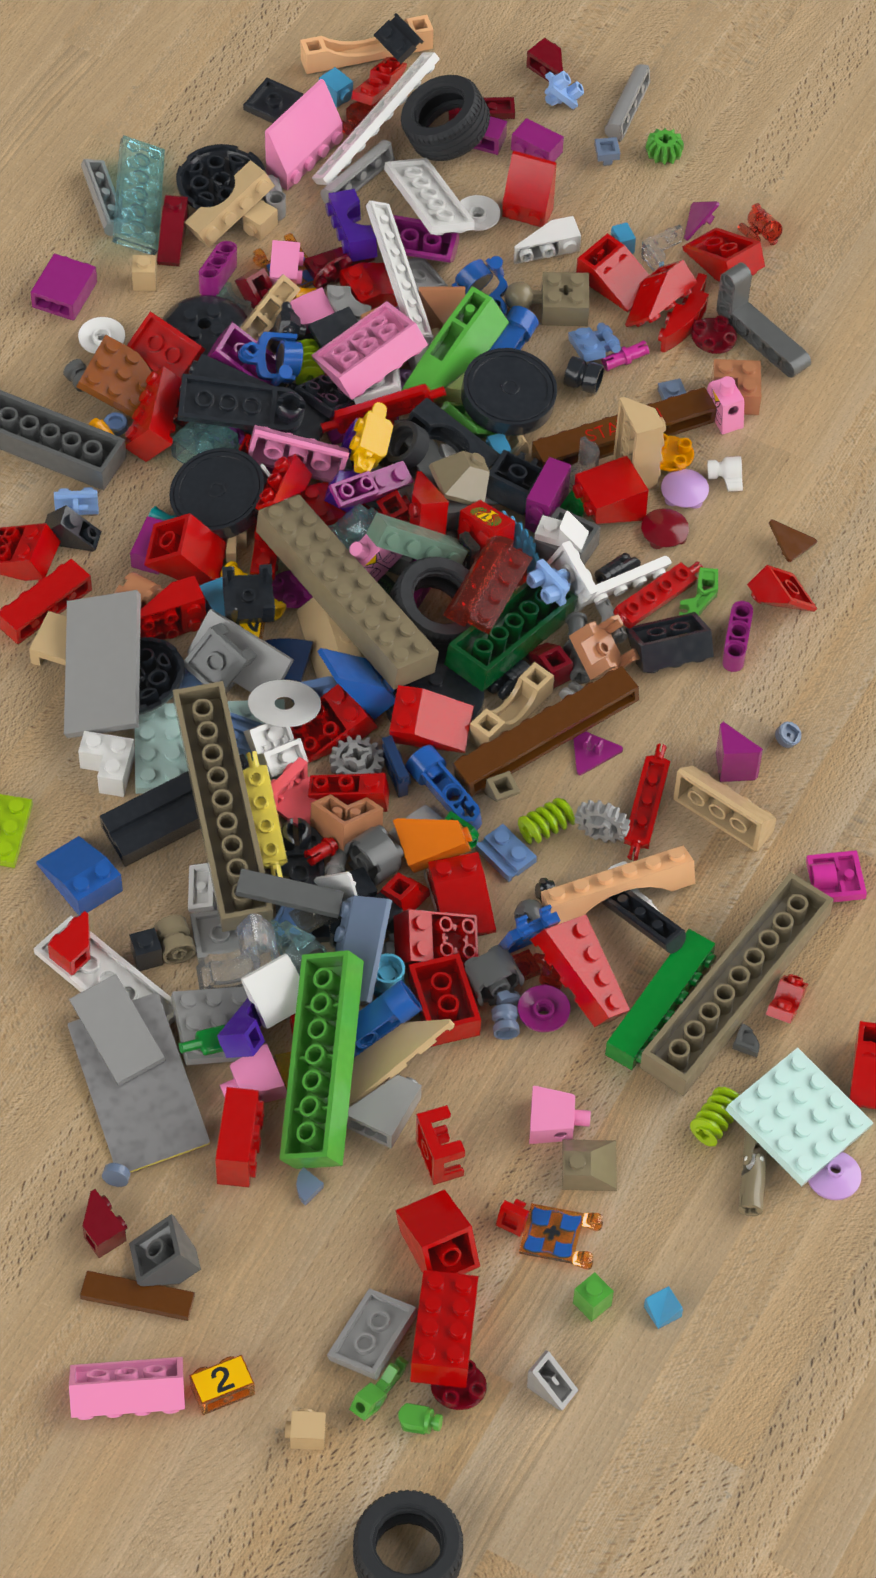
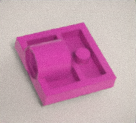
M857 850L806 856V865L811 885L834 899L833 902L866 899L867 892Z

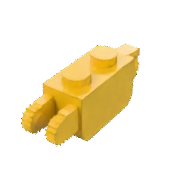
M380 402L375 403L372 407L373 409L368 411L363 418H359L354 426L356 435L352 438L349 448L352 449L350 460L354 461L353 471L361 474L376 468L378 463L387 454L393 425L389 420L385 419L387 408L385 404Z

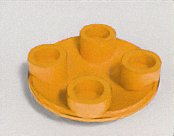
M663 433L664 446L661 450L663 460L660 462V469L664 471H679V469L687 468L694 459L692 441L689 438L668 436Z

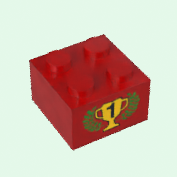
M478 500L461 509L457 539L460 541L461 538L471 549L470 559L491 572L512 560L515 520L482 500Z

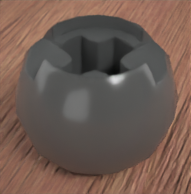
M535 899L521 901L514 911V919L526 914L528 916L527 923L540 918L539 908L544 906Z

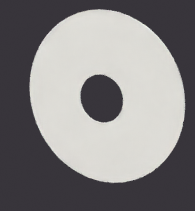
M273 680L259 685L251 692L248 698V707L257 719L266 724L277 727H294L314 719L320 711L321 700L311 687L301 682ZM289 697L295 704L292 708L283 710L277 708L274 702L277 698Z

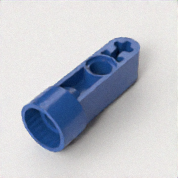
M511 307L506 315L509 324L490 350L497 348L521 350L525 342L530 340L538 327V318L525 307Z
M426 745L417 750L405 765L408 772L419 785H426L448 813L452 811L478 830L482 825L480 808L446 768L447 762L432 745ZM452 796L460 797L456 801L449 800Z
M402 980L395 983L384 991L381 996L359 1011L354 1058L402 1023L404 1024L422 1011L417 998Z

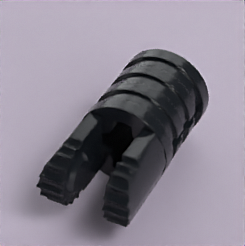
M625 552L596 570L595 579L599 584L639 567L641 562L636 557L631 558Z
M520 660L487 688L488 691L492 694L497 693L498 698L505 700L516 686L518 678L530 665L526 661Z

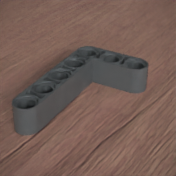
M740 262L721 274L716 307L718 315L725 316L736 333L786 376L792 378L811 365V358L800 345L748 302L752 274L747 265Z

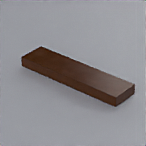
M92 1271L86 1272L80 1293L81 1300L189 1321L195 1298V1292L162 1285L140 1286L137 1284V1280Z

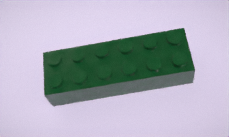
M525 582L449 643L444 665L483 692L566 623V616L575 611L578 596L568 591L565 596L566 604L559 606L556 602L546 604L540 595L543 588L541 586L531 588Z

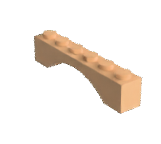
M428 15L405 19L404 21L424 41L416 46L417 49L414 52L433 49V27ZM324 36L300 40L301 61L306 74L330 70L334 67L340 68L393 57L375 37L359 41H338Z
M683 845L541 891L542 905H551V913L557 912L561 920L558 923L560 924L585 915L600 902L623 891L645 887L675 891L696 884L694 860Z

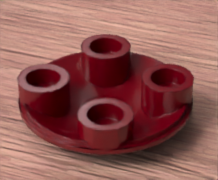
M344 255L325 264L315 276L313 286L317 289H324L332 281L334 283L340 282V270L350 267L353 264L352 259L348 255Z
M719 315L715 318H704L696 320L693 324L691 331L692 340L698 348L712 354L726 353L737 342L736 331L728 323V319L725 316Z
M662 508L649 512L643 518L641 531L644 538L650 542V546L657 550L663 547L667 548L684 544L689 533V524L686 518L679 512Z
M470 1360L466 1388L431 1384V1391L434 1398L444 1407L453 1410H466L473 1408L483 1400L487 1391V1382L484 1374Z

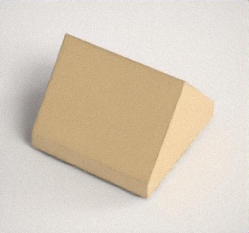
M523 435L505 436L511 447L510 453L516 456L521 451L526 454L530 453L528 442Z

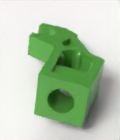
M700 567L696 597L680 601L679 609H686L688 612H679V615L696 612L699 616L712 600L717 598L718 569ZM703 586H708V587H713V588L704 590V589H703Z
M401 1356L396 1359L394 1364L391 1362L376 1385L370 1382L355 1395L349 1410L364 1421L379 1411L387 1398V1393L399 1381L409 1362Z

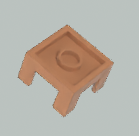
M619 614L608 618L599 625H596L595 621L588 623L569 636L590 680L603 677L608 671L616 670L621 666L626 668L640 659L635 648L621 655L611 633L623 626Z

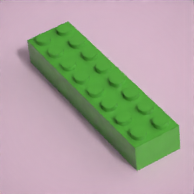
M349 950L302 955L279 1160L295 1169L343 1166L364 961Z

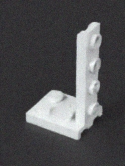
M571 541L561 544L547 561L551 568H556L558 571L566 569L570 573V577L567 580L570 583L569 591L578 596L574 612L581 611L586 605L593 602L598 605L607 600L608 596L612 594L619 596L625 593L631 586L638 588L652 577L655 580L666 573L665 570L672 564L669 557L663 556L595 585L590 571L585 568L578 550L573 547Z

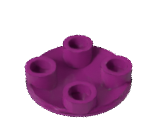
M290 570L277 574L275 580H272L273 597L279 602L283 601L287 608H301L313 598Z

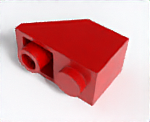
M86 911L78 917L72 918L67 927L60 934H55L48 944L49 958L71 976L91 959L89 914Z

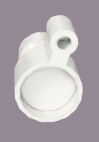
M741 456L725 457L721 462L717 460L707 461L708 479H717L719 476H722L728 492L743 491Z

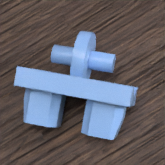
M565 71L560 72L556 76L551 72L547 73L545 78L549 80V86L545 90L546 103L554 106L563 102L573 110L577 108V99L584 94L582 84L576 81L568 86L571 84V79Z
M85 487L81 491H71L68 488H62L58 492H54L55 510L67 505L79 515L99 514L98 493L92 487Z
M544 559L538 560L535 569L528 573L527 584L531 588L539 586L543 588L540 595L546 604L556 602L559 606L566 604L565 596L570 589V583L567 580L570 577V573L566 569L558 571L556 568H551Z

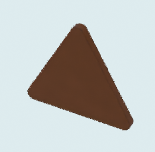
M771 519L769 521L771 530L778 542L777 545L780 546L782 555H784L788 562H792L817 543L815 538L776 520Z

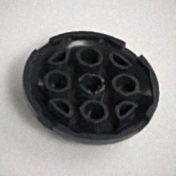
M215 144L197 149L186 157L187 160L182 166L179 165L177 170L176 184L179 194L183 197H188V205L198 210L200 207H213L224 202L235 188L234 175L250 160L265 172L266 169L261 160L252 152L246 153L239 150L238 146Z
M197 295L176 303L167 311L163 320L205 348L203 354L208 355L218 337L232 322L241 327L248 316L240 306L227 298L214 295Z
M140 637L139 715L151 712L167 703L173 697V690L179 689L184 679L185 664L182 656L174 645L159 638Z

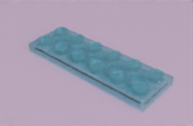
M125 135L121 138L119 147L112 242L150 255H156L159 245L165 149Z

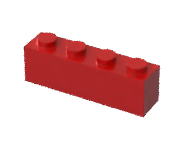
M72 559L64 564H60L55 571L47 577L41 578L36 585L28 591L22 592L17 599L0 609V629L19 645L40 629L48 611L61 614L67 609V601L81 599L92 591L91 575Z

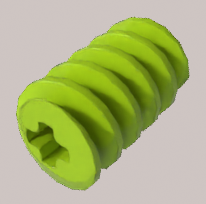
M313 339L297 341L301 342L303 346L301 371L298 377H295L296 384L300 385L325 374L311 356L320 349L316 341Z
M555 798L552 803L547 802L543 807H537L535 812L530 811L526 816L518 818L519 830L528 844H532V839L537 843H541L542 838L540 834L546 839L550 838L549 830L554 834H558V825L563 830L567 829L566 821L571 825L576 823H574L575 817L571 806L563 798Z
M727 1087L715 1088L712 1095L707 1099V1103H704L701 1111L695 1116L696 1118L691 1121L690 1129L693 1135L706 1146H716L718 1143L717 1139L722 1138L723 1132L729 1128L728 1124H732L734 1118L725 1110L728 1104L739 1096L734 1090Z

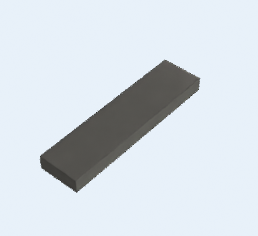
M241 868L235 895L338 918L344 891Z

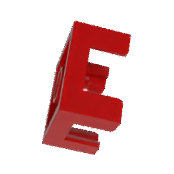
M448 1105L416 1114V1142L433 1185L464 1176V1169L460 1164L444 1168V1163L465 1157L462 1141L457 1140L448 1143L450 1137L447 1126L441 1125L435 1128L432 1126V1123L451 1117Z

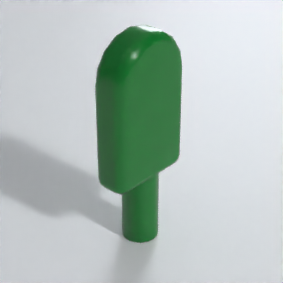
M225 1025L198 1030L195 1034L196 1039L179 1043L180 1052L185 1053L201 1049L202 1054L205 1056L224 1052L219 1044L217 1035Z

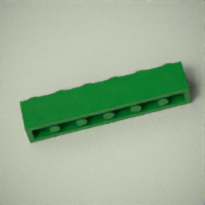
M691 929L687 930L683 946L677 952L668 956L607 1041L605 1051L607 1057L630 1070H633L637 1063L641 1064L644 1049L672 1017L677 1007L681 1006L686 1000L692 986L696 987L700 983L704 969H709L716 959L714 954L716 943Z

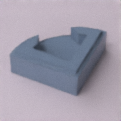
M509 990L498 992L496 1006L512 1004L517 1007L521 996L517 991H514V993H510Z
M303 1167L301 1169L296 1185L299 1199L306 1206L324 1188V1183Z

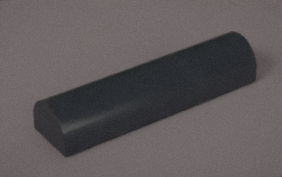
M630 890L613 895L601 902L670 954L677 952L686 940L684 929Z

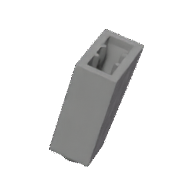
M396 1075L349 1107L347 1128L392 1149L421 1099L422 1085L413 1078Z

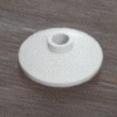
M472 195L460 201L475 221L474 231L490 229L500 219V208L489 197Z
M97 317L88 320L81 326L78 338L85 350L95 354L105 335L124 343L125 330L118 321L112 318Z

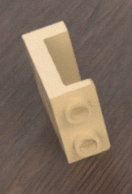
M48 611L29 648L32 664L41 666L43 660L46 659L66 665V616Z

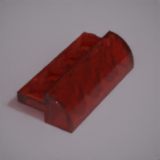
M502 536L490 537L481 549L443 616L463 627L469 623L481 631L490 634L533 558L512 546L514 541Z

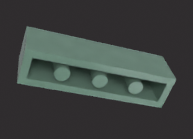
M376 513L366 533L377 547L417 560L427 557H442L462 565L468 553V550L459 543L460 541L457 538L380 513Z

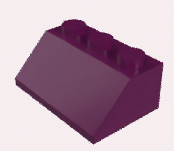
M393 215L407 256L448 263L454 262L459 245V233L430 234L420 219Z

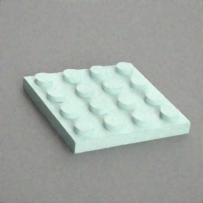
M798 1047L728 1104L725 1109L801 1186L807 1183L873 1125V1122Z

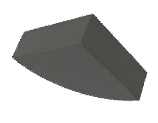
M742 1023L732 1049L757 1058L760 1048L758 1039L753 1030Z

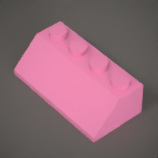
M255 425L247 454L258 465L263 464L265 467L273 469L275 462L279 458L297 454L312 473L311 478L330 483L339 470L344 471L349 457V450L338 445Z
M183 1357L70 1365L69 1396L71 1418L78 1417L80 1420H89L94 1418V1416L103 1415L109 1418H117L123 1414L130 1413L145 1416L157 1411L173 1414L185 1409Z

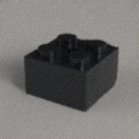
M503 450L490 470L486 497L524 515L527 497L543 468L537 466L539 460L536 458L531 462L526 461V453L522 451L516 456Z

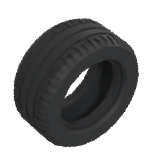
M458 75L438 76L421 84L407 98L401 113V126L411 145L421 157L433 161L453 160L471 151L484 137L490 121L489 108L474 82ZM456 108H462L447 123L429 128L433 121L443 113Z
M427 557L412 562L402 571L389 594L392 600L437 650L447 651L449 643L485 614L486 602L484 592L477 578L463 565L447 558ZM421 588L441 590L450 596L456 604L459 619L454 623L447 624L429 620L416 607L413 597L414 592Z
M398 1490V1492L387 1493L384 1497L381 1496L378 1500L373 1501L364 1510L363 1515L359 1517L354 1530L353 1562L358 1578H457L462 1567L463 1533L455 1513H452V1510L442 1500L436 1499L434 1495L431 1496L429 1493L424 1494L423 1491ZM412 1524L421 1526L432 1533L440 1547L439 1556L430 1567L418 1573L405 1574L393 1571L383 1564L376 1551L377 1543L386 1531L397 1525Z

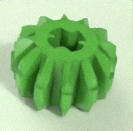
M656 128L654 133L649 134L645 149L649 159H654L655 164L658 162H663L664 165L666 162L673 164L675 160H680L684 143L681 134H675L674 129L668 131L664 128L661 131Z

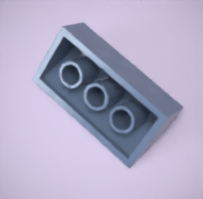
M352 896L343 901L340 907L339 914L342 916V919L334 936V941L337 942L335 951L349 950L364 961L359 1006L372 1002L392 904L390 899Z

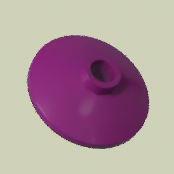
M538 985L529 988L522 994L518 1002V1015L528 1028L537 1032H552L558 1030L567 1022L570 1016V1002L561 990L549 985ZM541 1011H545V1012H547L548 1014L542 1015V1014H540V1012H541Z

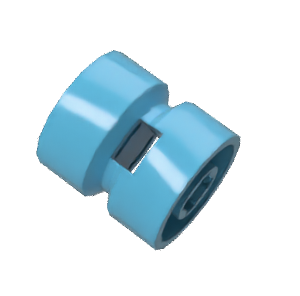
M388 953L381 955L373 993L377 998L398 981L402 980L405 983V965L403 960L397 955Z

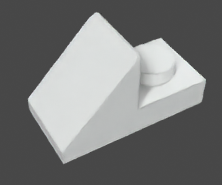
M566 511L562 521L542 515L535 532V540L556 546H561V544L571 541L573 547L581 553L589 531L570 512Z

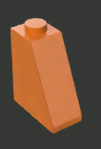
M405 818L393 820L408 866L414 873L427 869L429 861L459 856L472 851L469 842L473 841L468 827L463 828L458 820Z

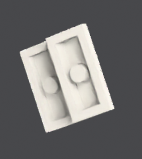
M263 723L244 731L251 751L257 752L259 765H267L270 777L283 773L285 767L289 763H294L299 757L308 762L301 738L294 739L290 727H277Z
M208 863L190 865L188 911L199 913L217 910Z
M286 953L240 978L249 1001L254 1003L262 1026L266 1029L296 1013L300 976Z

